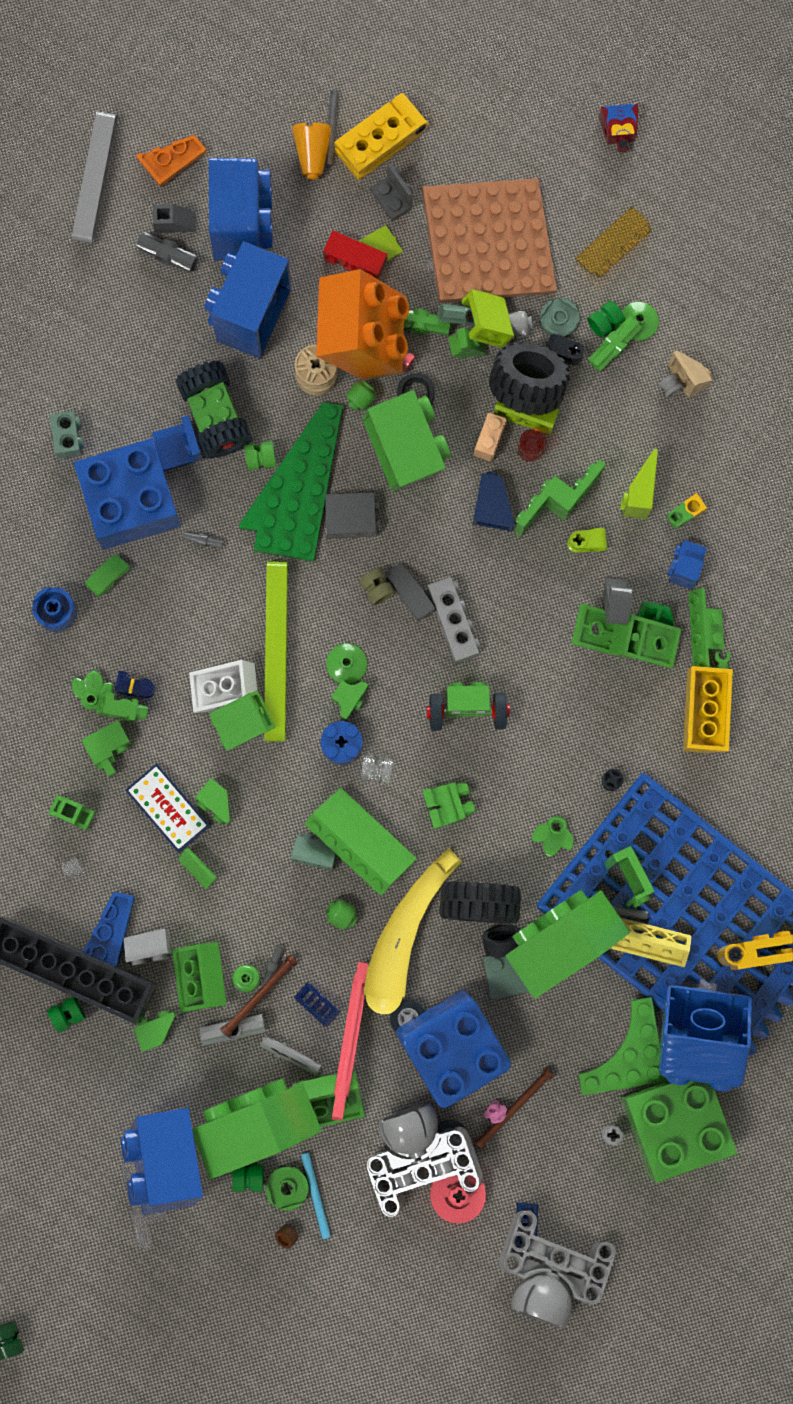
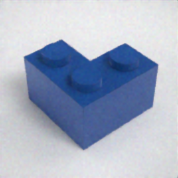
M683 540L681 545H677L673 554L676 559H673L667 575L670 576L668 582L692 590L699 579L707 548Z

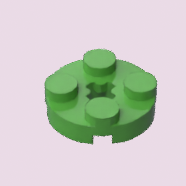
M290 1166L276 1169L270 1175L266 1184V1195L269 1202L284 1211L294 1210L301 1206L309 1191L306 1176L298 1168ZM285 1182L293 1185V1189L290 1190L291 1194H287L286 1191L282 1192L281 1188L284 1187Z

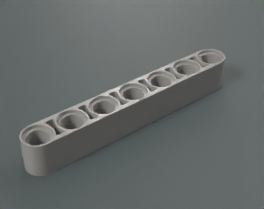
M96 112L74 221L73 241L92 244L95 241L116 135L117 114Z

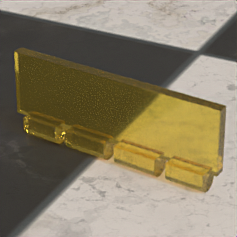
M633 207L629 208L583 250L575 260L591 275L595 273L598 277L603 276L610 269V265H615L625 255L624 252L628 253L639 243L638 239L642 240L651 232V228L647 225L649 222Z

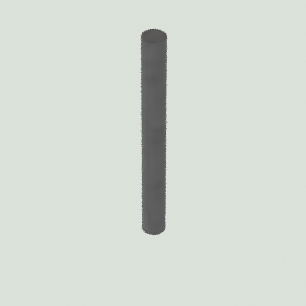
M337 90L330 91L328 124L332 131L325 160L326 167H332L338 101Z

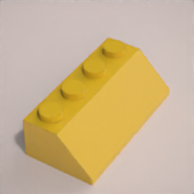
M691 666L687 670L683 751L698 753L729 751L733 669Z

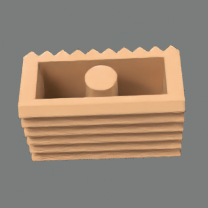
M492 413L487 414L474 449L475 457L489 462L493 461L506 426V418Z

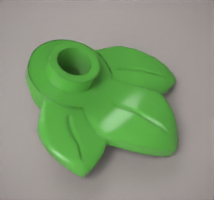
M94 669L87 674L84 680L74 678L72 681V691L76 697L81 699L83 707L92 711L97 708L99 694L105 692L113 693V684L103 683L101 674ZM90 696L95 697L93 703H88L87 701Z
M559 816L550 818L547 824L538 825L532 834V841L543 842V849L548 857L555 855L561 847L571 850L574 842L573 835L567 830V822ZM553 824H560V830H554Z

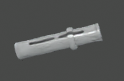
M265 1035L259 1047L275 1054L278 1059L281 1057L314 1076L317 1075L322 1065L321 1063L286 1046L287 1043H280Z

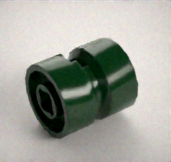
M16 1321L0 1325V1360L24 1352L22 1340L17 1338L19 1329Z

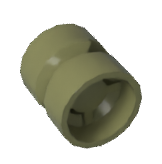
M381 567L368 572L359 579L363 590L369 592L367 596L373 606L386 601L396 593L391 583L386 582L387 576Z

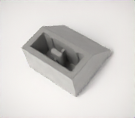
M167 929L124 938L125 960L127 963H132V966L145 965L149 959H153L155 962L167 960V955L172 954Z

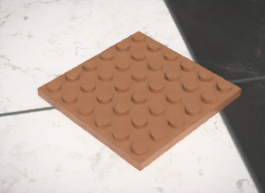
M538 178L422 187L439 303L461 301L471 289L503 298L556 293L557 289Z

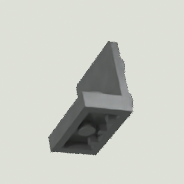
M392 163L387 164V177L370 187V191L391 222L412 210L413 190L409 183L405 184L399 168H394Z

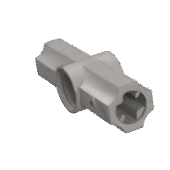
M262 1014L244 1018L238 1024V1034L229 1038L220 1031V1028L226 1026L230 1021L200 1027L203 1046L266 1032Z

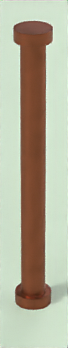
M288 955L281 967L226 1026L220 1028V1031L229 1038L232 1035L231 1032L292 966L295 967L297 965V961L292 956Z
M546 1068L542 1070L543 1073L507 1109L505 1119L500 1123H493L479 1139L476 1138L474 1140L482 1150L485 1148L484 1145L547 1080L554 1077Z

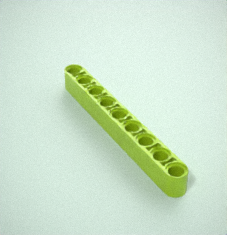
M267 561L265 707L275 728L264 733L265 742H285L288 562Z

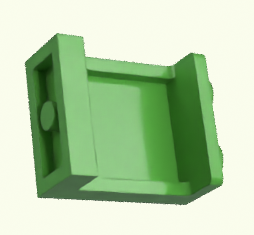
M258 690L248 693L209 713L211 723L217 729L221 744L227 751L275 728Z
M631 846L613 854L604 862L607 870L619 865L635 897L626 903L627 907L633 905L634 908H637L651 899L650 895L655 891Z

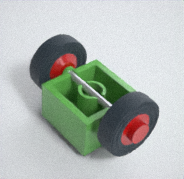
M474 682L472 686H464L463 683H451V686H447L446 709L444 710L441 694H430L429 706H426V718L430 719L431 731H441L444 714L447 717H481L492 714L495 729L503 730L507 726V717H510V706L507 705L506 694L497 692L494 693L493 704L490 708L489 685H484V682Z

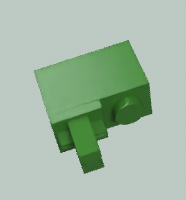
M118 720L81 740L94 765L99 770L104 768L109 778L117 774L112 765L116 762L114 754H122L129 750L128 746L132 745Z

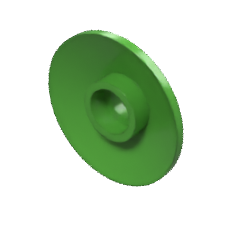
M634 302L622 310L625 320L629 316L635 319L638 316L643 318V321L639 322L642 329L632 340L643 341L655 334L659 318L653 307L643 302Z
M340 644L333 648L327 657V671L336 682L341 683V681H344L347 684H352L364 676L367 669V658L364 652L356 645ZM345 659H349L351 663L350 665L345 666L343 665V661Z

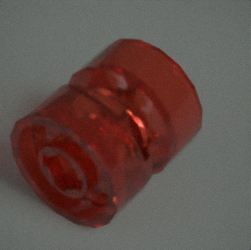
M535 429L523 432L517 448L520 458L527 462L539 460L546 443L544 435Z

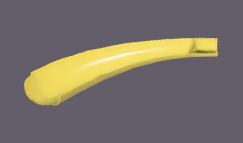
M450 848L436 859L410 888L394 910L377 941L367 969L363 993L366 996L368 1006L376 1013L390 1014L399 1007L402 998L405 997L410 954L419 923L430 901L443 882L463 862ZM400 939V942H399L398 947H397V949H396V948H395V947H396V944H397L398 940Z

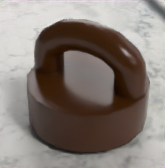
M284 1224L275 1233V1238L281 1247L290 1249L297 1242L298 1234L291 1225Z

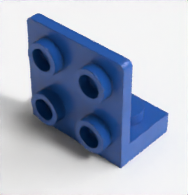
M189 415L181 417L183 424L152 433L164 471L202 460Z

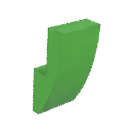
M114 554L87 579L85 585L100 597L114 587L116 580L129 572L130 566L117 554Z

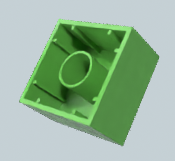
M412 390L368 408L361 417L392 493L434 476L446 468L444 462L446 459L451 458L450 450L442 434L433 438L428 424L431 423V420L435 419V414L427 396L417 399L415 391Z
M581 889L513 935L512 937L518 947L505 956L535 999L600 957L627 936L630 931L602 890L588 899Z
M283 1078L203 1111L207 1123L192 1129L193 1137L210 1179L282 1152L322 1132L303 1083L287 1089Z
M666 1081L620 1097L648 1177L655 1183L738 1154L715 1090L709 1083L690 1081L685 1085H676Z

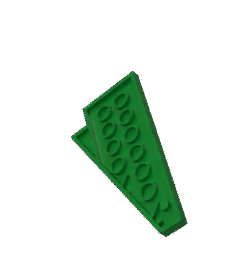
M322 402L240 522L239 529L257 532L254 552L314 562L325 505V494H327L343 405Z

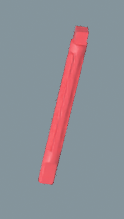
M358 962L357 972L353 977L334 1089L335 1102L332 1119L337 1121L343 1120L346 1098L349 1097L365 1001L363 993L368 963Z

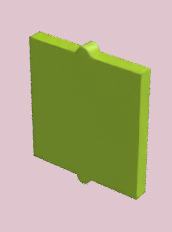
M386 225L359 240V242L387 253V262L403 253V250L396 241V236L392 235Z

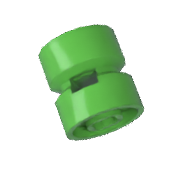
M272 441L261 442L260 446H257L256 443L244 445L248 471L258 470L260 466L264 468L276 467Z

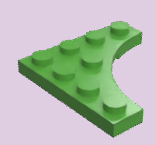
M652 997L630 1000L629 1029L624 1041L614 1055L604 1064L602 1063L591 1070L578 1073L582 1096L666 1082L665 1076H662L659 1072L660 1044Z

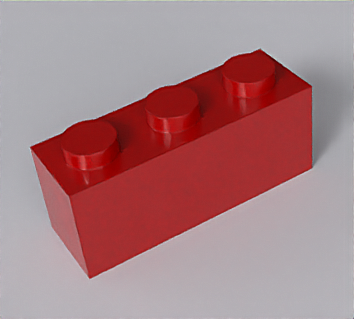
M332 230L323 250V256L328 263L333 265L340 264L347 271L361 269L378 280L388 260L387 253Z

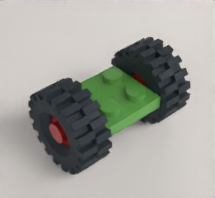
M207 361L201 365H195L196 367L188 368V371H183L182 375L177 376L176 383L182 399L185 402L188 401L200 431L198 440L205 457L210 459L215 457L221 458V456L225 457L230 453H235L237 450H242L244 445L251 443L252 436L246 420L238 417L227 386L230 385V380L224 364L220 361H211L210 363Z

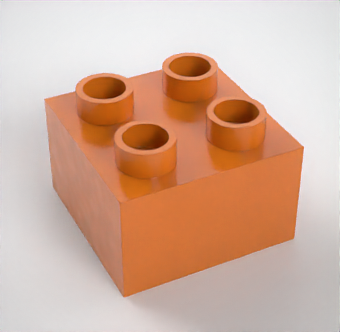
M361 269L319 277L316 357L361 380L402 373L403 358L408 353V344L404 337V319L409 315V304L405 295Z

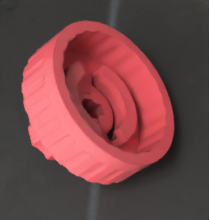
M457 1175L432 1182L430 1200L435 1212L444 1220L457 1224L466 1223L478 1216L483 1209L486 1200L483 1182L471 1193L465 1191L461 1184H455L460 1183ZM468 1175V1181L471 1184H476L475 1177ZM458 1190H461L462 1197L459 1201H456L454 1193L457 1194Z

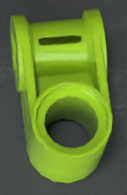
M605 528L573 532L567 541L568 549L573 553L607 550ZM575 538H577L578 542H581L580 545L577 542H573Z

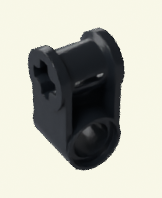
M550 334L546 345L550 351H555L559 357H562L566 363L571 365H577L582 361L584 349L579 342L564 338L558 334ZM573 351H577V353L575 354V356H572V355H571V353H573Z

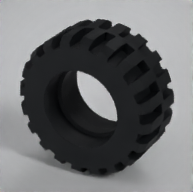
M516 342L505 346L497 353L489 377L491 392L493 396H496L497 401L504 403V406L508 409H514L515 412H523L526 415L550 413L557 409L563 401L570 380L569 368L565 360L559 357L555 351H550L548 347H541L536 343L528 344V342H522L518 344Z
M456 881L444 882L441 885L439 914L442 919L516 924L520 920L521 890L517 886Z

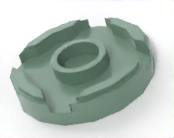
M565 298L549 300L540 312V324L548 335L570 336L579 324L580 316L577 306Z

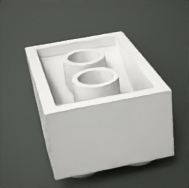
M239 660L189 673L193 713L215 711L248 693L257 691L255 663Z

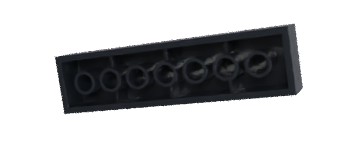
M0 917L1 965L134 1024L142 1023L158 983L8 917Z

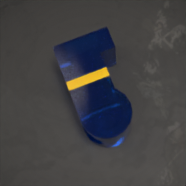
M120 670L118 672L115 686L116 693L144 699L154 696L156 688L151 680L147 678L141 680L131 679L127 672Z

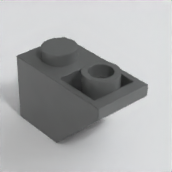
M174 204L153 205L155 233L195 232V211Z

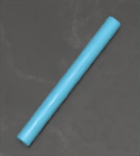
M309 1152L301 1154L321 1236L322 1239H327L331 1236Z

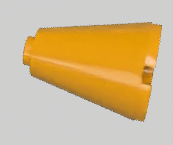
M312 122V125L299 123L292 126V134L302 174L307 177V180H318L319 176L323 175L332 131L329 124Z

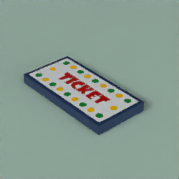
M157 763L125 789L128 795L178 853L211 827Z

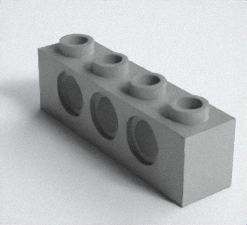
M449 577L429 584L427 590L435 607V612L454 663L458 664L478 657L481 647L478 639L473 638L472 631H474L471 620L466 619L465 612H467L465 603L463 600L460 601L457 595L460 593L457 582H453L452 578ZM445 597H450L454 603L448 606L442 600ZM458 616L461 622L454 625L449 621V618ZM458 635H465L468 641L461 644L456 640V637Z

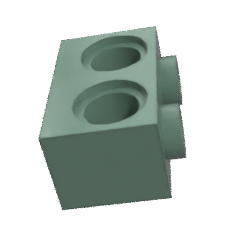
M74 411L51 414L50 422L54 451L57 458L82 456L81 449H84V441L82 436L79 437V429H82L80 417H76ZM71 422L69 428H62L63 423ZM73 441L74 445L71 448H65V443Z

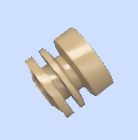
M313 344L303 348L298 353L295 359V373L298 386L304 392L320 396L334 388L337 382L338 370L336 366L316 357L317 345Z

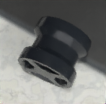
M616 769L606 771L601 779L602 786L607 791H616L622 786L624 781L622 773Z

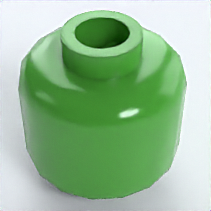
M364 380L362 382L356 381L346 394L350 400L347 404L356 411L359 408L367 410L376 398L375 389Z
M343 899L331 901L325 912L327 921L341 930H345L349 926L353 927L358 918L355 915V906Z
M242 965L233 973V984L241 992H253L260 984V973L251 965Z

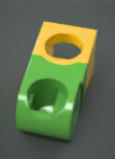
M696 493L673 509L666 517L676 530L688 521L690 522L706 512L707 507Z

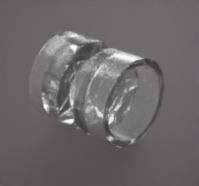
M365 754L361 780L372 782L376 779L378 783L389 785L394 758L382 756L378 759L376 755Z

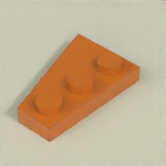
M195 135L172 142L171 145L166 147H157L152 149L153 151L140 153L135 156L161 188L207 153V149Z

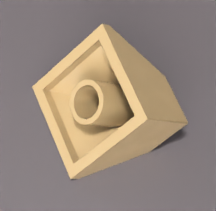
M677 350L673 352L668 367L673 374L676 373L678 376L677 380L683 384V390L688 398L710 386L712 375L707 368H704L701 363Z

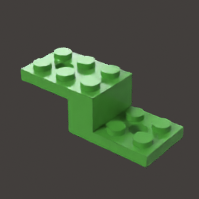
M600 459L596 464L592 462L585 471L584 479L579 478L573 486L574 489L556 476L552 480L547 479L541 487L540 495L535 494L528 503L527 511L522 510L517 516V521L514 524L516 525L515 533L521 537L545 506L565 521L600 478L606 464Z
M580 604L571 644L619 658L636 659L673 669L681 629L629 614L628 625L606 623L605 610ZM594 624H596L598 628L596 634H593L592 632V626ZM658 639L661 641L659 649L656 648V641Z

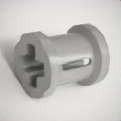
M608 1125L602 1131V1138L610 1145H618L623 1139V1132L619 1127ZM612 1129L617 1133V1138L614 1137L613 1141L607 1137V1134L611 1133Z

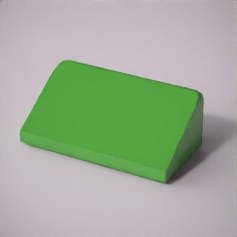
M186 848L179 858V862L205 889H208L217 880V877L191 849Z

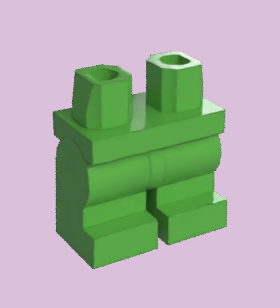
M110 692L99 694L95 715L114 719L122 718V722L127 723L146 719L148 707L138 705L139 700H115V694Z
M455 782L436 788L422 790L428 810L440 807L439 809L429 811L434 830L466 820V816L476 812L473 801L461 804L459 798L470 794L467 783L455 785Z

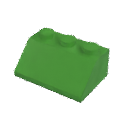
M218 942L172 949L180 1012L225 1006L226 994Z
M355 1070L352 1073L349 1097L346 1098L342 1121L332 1119L337 1074L292 1084L296 1086L303 1083L320 1127L365 1117Z

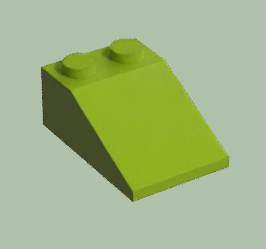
M657 449L652 451L629 486L627 493H623V498L620 501V510H623L624 517L647 519L652 510Z

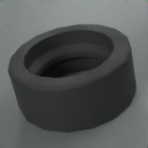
M411 373L404 376L398 384L397 396L404 394V390L409 384L418 382L426 387L428 391L427 398L432 406L435 398V387L432 381L426 375L420 373Z
M511 924L497 925L487 929L482 935L485 953L495 958L506 957L505 955L518 947L512 936L521 931V929Z

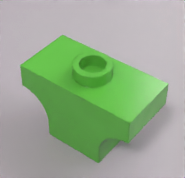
M465 327L458 329L455 335L448 337L452 356L461 360L471 356L487 354L485 343L470 340L469 332L471 330Z
M361 680L356 685H349L341 681L331 697V701L336 703L341 709L340 719L347 722L354 710L358 711L364 703L362 698L369 688L367 683Z
M57 795L48 814L87 831L96 812L70 799Z

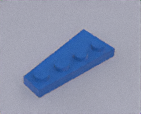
M113 892L99 923L95 926L92 936L83 951L117 966L119 965L135 896Z

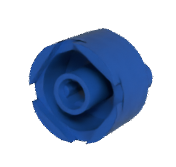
M47 587L39 591L34 597L33 615L46 630L55 633L69 628L77 617L76 604L64 589ZM55 607L57 611L53 612L51 608Z
M338 721L328 725L321 736L322 752L335 765L351 764L359 757L362 751L360 731L355 725L345 721ZM340 739H344V742H347V744H344V748H340L339 744H336Z

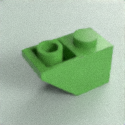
M210 778L195 796L198 800L197 805L205 812L208 809L213 812L212 818L221 825L224 822L229 825L231 823L229 794L222 786Z
M169 1010L157 1014V1019L150 1021L149 1018H146L137 1027L133 1028L142 1052L165 1044L177 1017L175 1012L170 1013Z

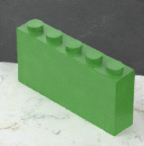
M342 788L337 790L315 810L305 823L315 835L380 896L417 859Z

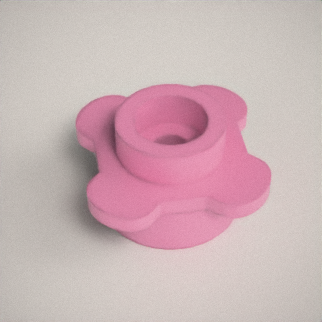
M495 1100L484 1112V1117L491 1119V1122L494 1124L500 1123L506 1117L507 1107L505 1105L501 1106L499 1101Z

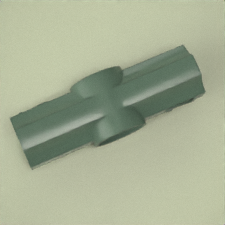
M441 304L438 309L440 322L475 326L472 311L470 320L467 321L466 318L467 313L471 311L469 306Z

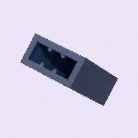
M490 471L482 473L473 525L512 532L514 520L502 476H498L497 473Z

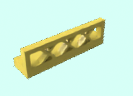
M621 918L630 933L610 949L685 967L690 952L691 935ZM635 929H636V930H640V931H642L643 933H642V934L636 933L634 930H635ZM654 935H660L663 939L656 938ZM675 940L683 941L686 943L685 945L679 944Z

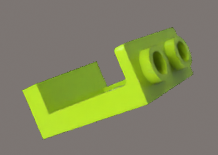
M471 289L461 300L462 305L471 307L475 327L469 332L470 340L503 348L514 337L503 297Z

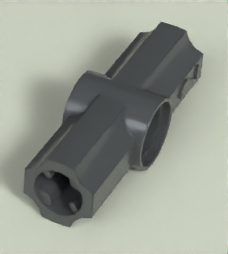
M143 232L138 238L137 249L154 256L162 264L168 266L172 264L189 273L194 270L198 256L181 249L175 242L169 239H159L146 232Z

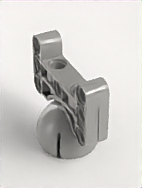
M429 1102L395 1112L393 1118L391 1115H388L379 1120L380 1135L390 1149L374 1154L367 1161V1170L380 1208L386 1216L394 1217L403 1209L405 1203L402 1192L454 1175L458 1176L462 1188L468 1192L475 1191L483 1182V1173L467 1130L464 1127H455L438 1133L437 1113ZM453 1134H459L462 1142L457 1143L454 1141ZM448 1152V1154L436 1157L437 1155ZM460 1155H466L469 1158V1163H463ZM375 1159L382 1162V1168H378L375 1165ZM409 1165L408 1167L397 1170V1168ZM421 1167L428 1169L429 1176H424L421 1173ZM467 1176H474L476 1179V1184H471L468 1181ZM382 1180L388 1181L390 1184L389 1189L383 1187ZM389 1200L396 1203L397 1209H392L389 1206Z
M519 1211L512 1219L499 1258V1267L502 1271L523 1279L512 1295L511 1309L543 1323L550 1322L552 1326L563 1329L571 1315V1298L587 1304H597L601 1300L615 1258V1247L609 1242H596L593 1244L589 1256H585L534 1236L537 1225L535 1214L531 1211ZM524 1215L529 1219L526 1227L521 1224V1218ZM517 1236L522 1240L519 1248L514 1245V1239ZM602 1246L607 1250L605 1257L600 1255V1248ZM558 1251L561 1255V1260L555 1263L553 1257ZM510 1257L515 1261L512 1269H509L507 1266V1260ZM527 1257H531V1258H534V1259H536V1260H539V1263H538V1262H535V1261H532V1260H530V1259H527ZM595 1267H598L600 1270V1275L597 1279L593 1276ZM566 1273H572V1274H575V1275H577V1276H579V1277L576 1278V1277H573V1276L568 1275V1274H566ZM589 1288L593 1290V1297L590 1300L586 1297V1291Z

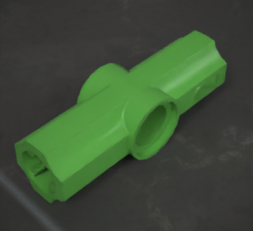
M415 309L409 311L408 317L404 319V329H410L412 333L421 335L428 332L448 336L450 323L440 322L438 315H433L427 310Z
M629 316L616 331H612L604 339L602 345L588 359L590 364L601 372L614 357H618L625 350L632 338L640 332L642 326L635 318Z

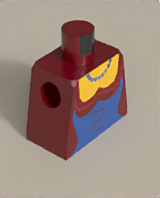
M638 103L602 106L599 112V119L606 142L608 144L617 143L618 152H627L629 150L628 142H634L637 135Z

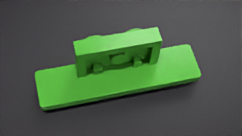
M699 588L689 592L693 666L710 667L709 650H724L722 610L706 608L705 589Z

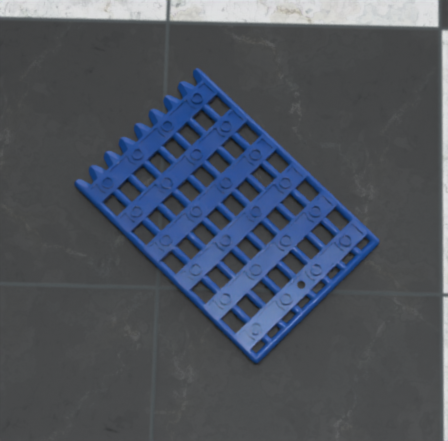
M642 773L536 906L545 914L581 889L587 898L592 897L597 893L594 889L602 880L617 892V895L610 902L612 906L633 909V905L630 907L626 906V903L635 897L628 883L626 882L622 887L607 874L609 870L604 865V862L608 859L605 856L607 850L615 854L631 846L634 853L643 860L641 866L655 891L652 895L663 903L656 913L645 904L637 907V909L648 911L647 917L650 921L647 925L678 932L673 926L681 917L696 929L691 936L690 952L685 967L669 964L663 972L647 960L648 958L626 952L617 962L606 953H603L598 958L643 995L652 997V1002L663 1011L665 1009L667 988L671 985L681 986L687 977L703 990L729 993L734 987L743 995L749 996L752 999L751 1034L760 1038H767L769 1036V1029L763 1022V1018L779 1022L782 1019V1013L775 1003L778 1001L785 1005L793 1004V994L788 988L789 985L793 986V961L772 964L775 968L767 977L756 967L731 970L730 966H720L706 952L713 944L719 949L727 945L719 938L725 928L742 940L740 943L753 941L752 937L769 934V938H774L773 934L778 933L777 931L784 922L793 928V917L790 915L793 912V891L650 776ZM645 783L649 787L641 796L637 791ZM633 799L636 804L628 812L624 808ZM665 800L682 812L675 822L658 810ZM620 815L623 820L615 828L611 824ZM652 816L669 828L662 838L645 826ZM698 826L714 838L708 848L691 836ZM607 831L611 835L602 844L598 840ZM640 832L656 844L649 854L633 842ZM685 842L701 854L695 864L678 852ZM594 847L598 851L592 857V859L589 860L585 856ZM731 852L747 864L740 875L724 863ZM672 859H675L689 871L682 880L666 869V866ZM581 863L585 867L580 872V874L576 876L575 874H573V871ZM718 869L734 880V883L727 891L711 879ZM659 875H662L676 887L669 897L653 885ZM568 879L572 884L563 892L560 888ZM764 879L780 891L773 901L757 889ZM705 885L722 897L715 907L698 895ZM751 895L767 907L761 917L744 905ZM553 896H556L559 900L551 909L547 904ZM693 901L709 913L702 923L685 911ZM738 912H741L754 923L748 933L732 922V919ZM619 915L620 918L630 920L627 916ZM636 929L634 930L636 933H640V934L643 933V932L640 931V930H636ZM654 935L656 938L663 939L660 935ZM676 940L677 942H679L680 944H683V945H685V943H686V942H683V941ZM793 944L782 945L785 949L793 948ZM766 948L756 949L757 956L759 954L762 957L773 955ZM700 960L716 972L709 983L693 971ZM641 966L657 978L650 989L634 977ZM746 971L762 983L755 993L739 981ZM752 1040L749 1055H753L757 1051Z

